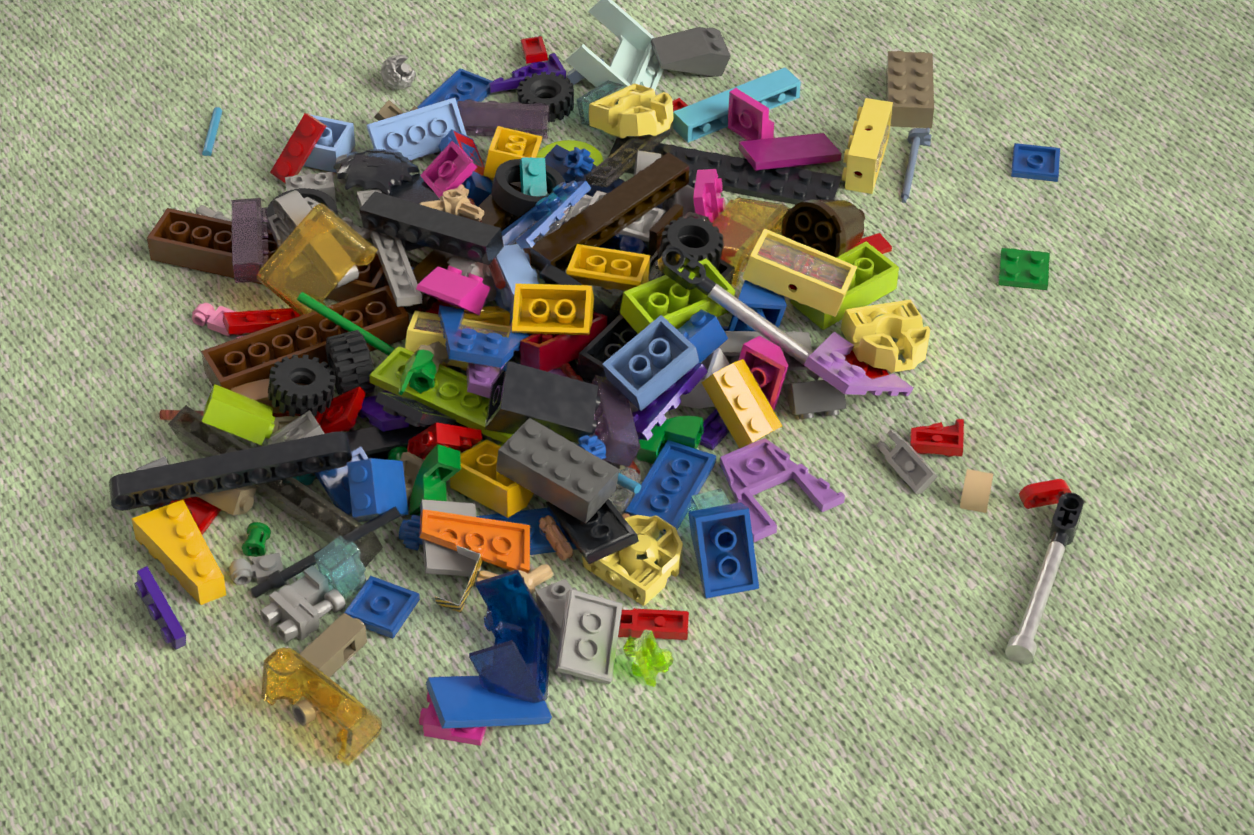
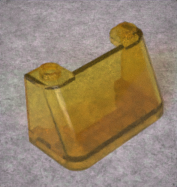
M745 198L731 199L727 203L725 210L712 222V226H717L720 230L719 233L723 235L724 245L721 259L735 267L731 284L734 289L741 283V280H739L741 272L745 271L750 255L763 230L767 229L781 235L783 218L790 209L786 205Z
M321 203L316 205L271 256L259 271L257 279L302 316L313 312V310L297 301L301 292L326 306L323 302L324 299L353 265H368L373 260L378 249L340 216Z
M285 647L279 648L264 660L261 698L271 706L276 703V700L280 699L289 700V703L294 705L302 696L313 703L343 728L337 734L336 739L341 743L338 759L348 766L381 734L382 721L375 712L295 650Z

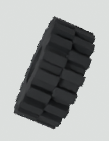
M541 72V75L534 73L531 78L527 76L524 78V81L521 80L517 88L519 112L521 114L524 113V117L527 119L532 117V121L535 122L537 119L541 120V123H546V120L555 122L556 118L562 120L564 115L569 116L570 111L574 109V87L568 78L564 79V75L559 74L556 76L555 72H551L550 75L546 74V72Z
M292 355L291 359H288L286 356L282 358V362H275L269 376V401L272 400V405L275 408L279 406L280 412L284 414L288 411L289 416L292 417L295 414H300L301 416L309 410L313 416H317V411L321 414L324 413L326 408L329 409L331 406L335 386V375H333L332 368L327 369L328 364L323 361L320 364L319 358L314 357L311 360L308 359L309 355H303V358H298V355ZM296 383H304L307 385H298Z

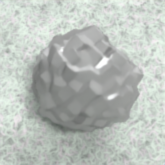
M406 55L389 56L383 62L381 76L385 85L398 90L411 86L416 77V72L414 69L410 72L408 64L404 63L408 59Z

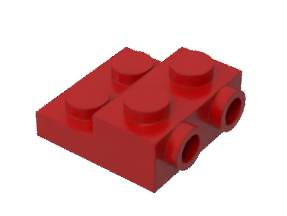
M436 422L408 440L407 452L425 460L430 451L439 444L458 450L461 454L482 440V430Z

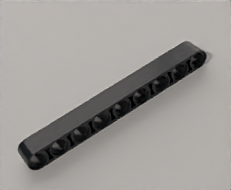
M331 432L118 474L109 480L111 506L116 510L125 511L345 467L347 462L352 461L349 439L344 432Z

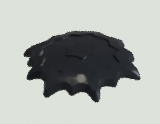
M362 149L348 153L346 159L336 162L333 167L334 169H339L337 179L346 180L345 190L355 185H360L364 190L377 188L386 195H390L392 186H401L402 180L413 182L412 176L409 173L420 172L419 168L412 164L407 157H404L401 152H391L384 149Z

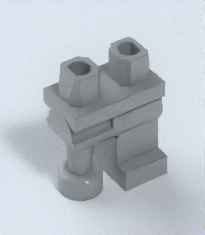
M312 565L304 570L302 578L291 585L282 587L278 592L271 593L269 595L270 604L260 610L262 622L267 626H271L279 620L282 622L276 626L278 636L286 643L297 636L301 640L308 637V634L319 628V619L330 610L338 612L345 608L346 604L338 590L333 588L329 591L328 579Z

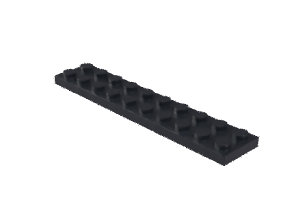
M628 136L624 139L616 138L605 162V169L634 174L637 150L659 153L661 157L669 152L689 165V174L693 181L696 180L697 170L716 169L718 178L722 179V191L795 205L805 200H835L842 181L841 176L792 167L755 170L747 159L657 143Z

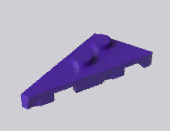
M552 53L549 55L548 61L535 62L513 71L512 77L504 80L502 77L495 79L489 83L490 92L518 88L521 80L524 81V78L527 76L531 78L534 73L541 75V72H546V74L550 75L551 72H555L556 76L561 74L566 79V70L556 54Z

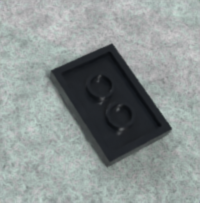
M379 392L375 402L384 406L383 411L394 416L400 415L405 417V422L417 427L428 428L436 422L455 425L456 423L455 419L412 398Z

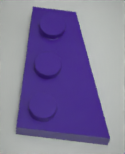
M387 390L382 391V392H384V393L396 395V394H394V393H392V392H389V391H387ZM378 395L364 397L362 408L358 413L359 417L362 419L368 417L370 424L382 431L409 427V423L404 421L405 417L400 415L394 416L382 410L384 406L375 402Z
M148 566L137 570V582L134 583L137 594L148 608L151 618L160 626V632L166 644L171 643L175 650L185 646L186 634Z

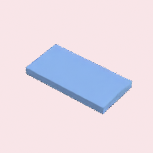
M455 98L366 125L373 149L401 152L409 161L439 152L438 145L451 129L466 135Z

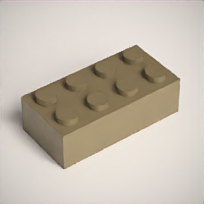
M888 51L886 101L893 102L891 127L932 128L934 114L933 53Z

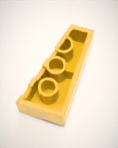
M184 500L131 518L135 539L148 549L149 554L154 559H158L164 565L165 570L171 576L173 575L200 605L227 595L224 576Z

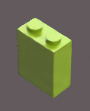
M214 384L204 407L202 422L262 445L264 438L269 439L273 432L275 417L272 416L273 407Z

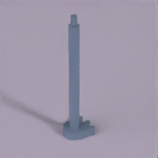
M913 128L908 133L907 140L911 144L901 193L902 203H906L907 199H909L919 145L930 146L932 135L929 134L930 128Z

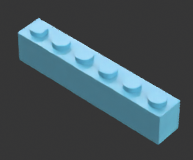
M785 67L734 88L744 92L770 110L800 98L801 81ZM734 88L674 111L673 129L689 143L728 127L729 92Z

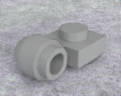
M280 553L253 557V565H250L243 558L235 559L229 567L231 580L236 585L248 584L252 577H256L257 584L267 580L269 578L268 575L277 570L281 572L283 570Z

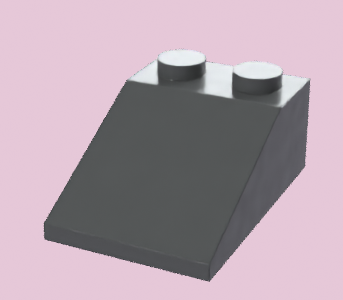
M697 27L651 39V45L661 69L718 77L723 75L731 57L720 30L713 27Z

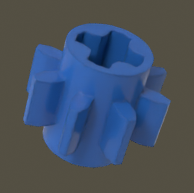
M574 147L573 151L567 153L565 163L563 164L569 168L567 173L573 177L577 175L583 178L584 175L591 172L594 162L589 157L591 152L584 148L580 150Z
M586 435L578 438V446L600 459L606 458L605 444L600 439H597L596 435L592 437Z
M412 515L411 520H403L401 523L399 539L404 540L405 548L418 551L419 545H423V540L420 538V516Z

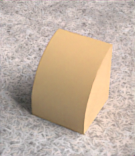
M967 469L960 508L983 513L987 512L993 480L992 473Z

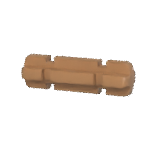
M550 515L545 518L542 517L539 520V527L545 533L553 549L557 551L556 554L559 559L564 561L567 558H571L573 556V549L566 542L567 539L558 525H555L556 522Z

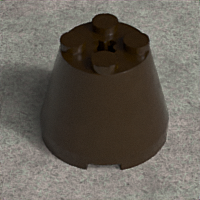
M805 200L786 212L782 221L781 236L836 258L853 249L862 239L865 214L854 204L845 200Z

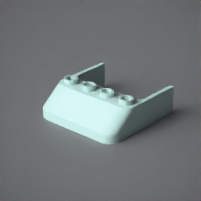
M599 0L588 12L614 33L620 41L610 66L584 44L567 57L565 61L605 96L634 83L652 88L655 91L664 70L660 68L651 45V39L655 37L612 0Z

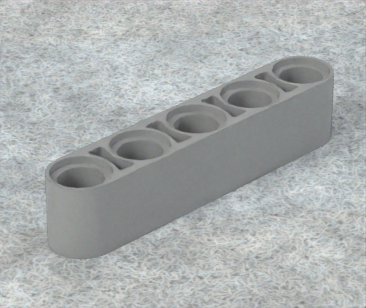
M294 190L272 201L278 218L333 288L336 289L358 279L359 272L353 260L298 191Z

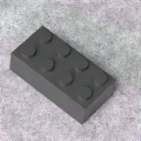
M531 418L498 450L496 467L498 473L584 523H587L616 491L619 475L618 468Z

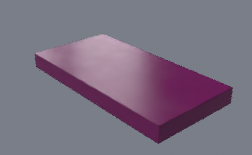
M824 133L739 141L738 146L740 152L755 170L841 161L842 153Z

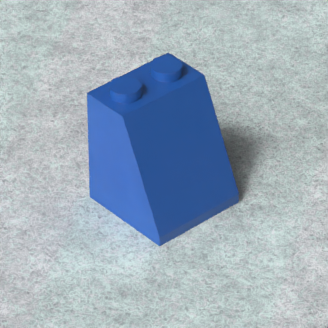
M745 280L738 299L779 328L787 307L784 296ZM732 315L727 331L755 330L735 315Z
M370 458L347 462L354 519L358 522L370 521L395 506L401 516L409 515L403 461Z

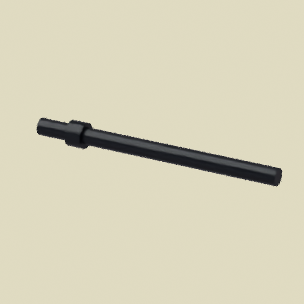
M395 506L281 572L280 570L268 575L269 578L251 588L252 594L257 598L273 588L276 590L287 584V580L300 574L310 566H314L400 517L399 510Z

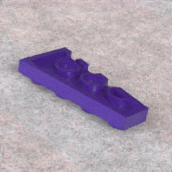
M696 364L642 411L638 409L636 412L627 415L623 420L624 423L618 428L623 437L648 441L653 436L651 429L655 425L657 427L661 426L666 421L664 414L667 411L676 409L681 403L680 396L689 394L707 374L708 371L704 365Z

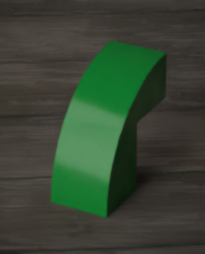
M679 416L666 419L661 426L657 427L655 425L651 429L653 436L648 441L639 440L636 446L637 460L654 464L668 440L697 449L704 433L703 418Z
M439 444L430 451L422 463L414 482L409 515H421L420 504L422 499L447 501L446 481L461 470L460 451Z

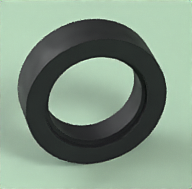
M520 159L506 161L497 168L492 186V197L497 205L508 213L522 217L535 207L539 200L549 196L526 195L509 185V183L521 182ZM545 164L547 193L551 195L553 189L560 183L565 182L559 172Z

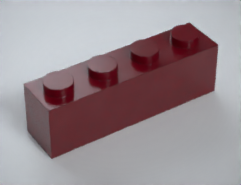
M593 311L589 335L534 334L520 340L521 365L549 372L555 368L563 367L564 364L572 360H577L579 353L608 326V316Z

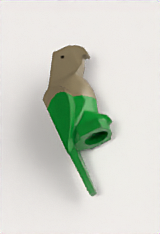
M438 341L430 345H421L407 360L400 379L399 395L404 393L408 383H410L409 386L420 394L435 386L434 378L439 364L442 362L448 364L451 360L443 344Z

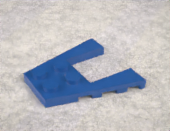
M574 180L570 183L562 182L557 185L551 195L539 200L535 207L502 231L504 246L511 243L535 221H538L516 240L521 249L532 248L535 245L533 240L539 234L541 237L550 230L549 226L556 220L559 221L565 215L563 212L570 206L573 207L591 189L587 181L576 182Z
M439 305L438 317H440V325L443 328V337L446 339L445 345L448 357L451 360L501 368L513 357L514 351L520 350V340L532 335V333H512V328L509 338L502 337L498 333H478L470 328L460 330L465 309Z

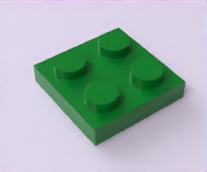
M1001 248L998 285L1047 290L1050 253Z

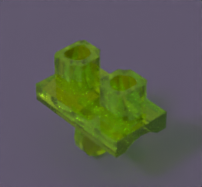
M644 630L640 638L629 637L623 647L626 656L635 657L631 664L633 675L644 677L646 684L653 687L657 684L656 675L659 672L666 673L674 661L673 655L669 650L658 647L651 630Z

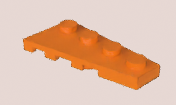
M422 510L420 515L421 539L457 551L456 545L481 554L482 561L510 571L520 570L529 573L530 525Z

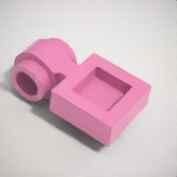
M203 303L199 304L192 312V321L200 326L207 324L208 329L230 336L223 323V313L236 311L223 306H219L215 311L211 304Z

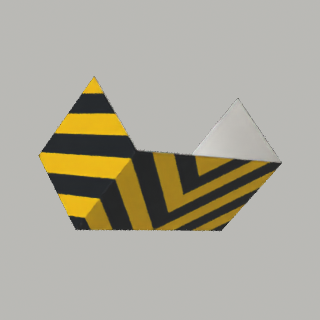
M456 545L458 554L476 560L477 564L459 605L435 596V600L438 605L461 612L481 567L482 558L481 554Z

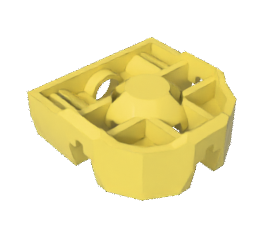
M635 83L589 104L590 126L604 130V132L622 139L627 136H643L648 134L655 137L670 129V125L674 120L672 98L668 93L663 92L655 95L654 89Z
M911 300L845 310L841 331L847 341L854 345L852 351L860 362L864 361L872 367L887 369L893 373L912 370L917 364L925 360L930 329L928 326L923 327L922 316ZM892 338L898 339V342H894ZM898 355H903L905 363L898 360Z
M634 515L624 518L636 532L639 542L591 564H588L582 556L584 568L643 606L665 587L667 578L670 575L674 577L679 575L682 564L683 543L676 528L656 515L652 517ZM665 529L666 534L656 541L660 530L663 531ZM646 554L647 559H636L637 555Z

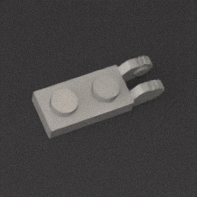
M891 429L887 434L897 444L895 448L891 450L882 441H879L876 446L886 456L885 459L913 491L921 494L938 475L907 441Z

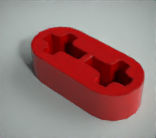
M1054 479L1023 487L1019 497L1023 506L1026 509L1057 504L1061 495L1071 493V490L1065 480Z

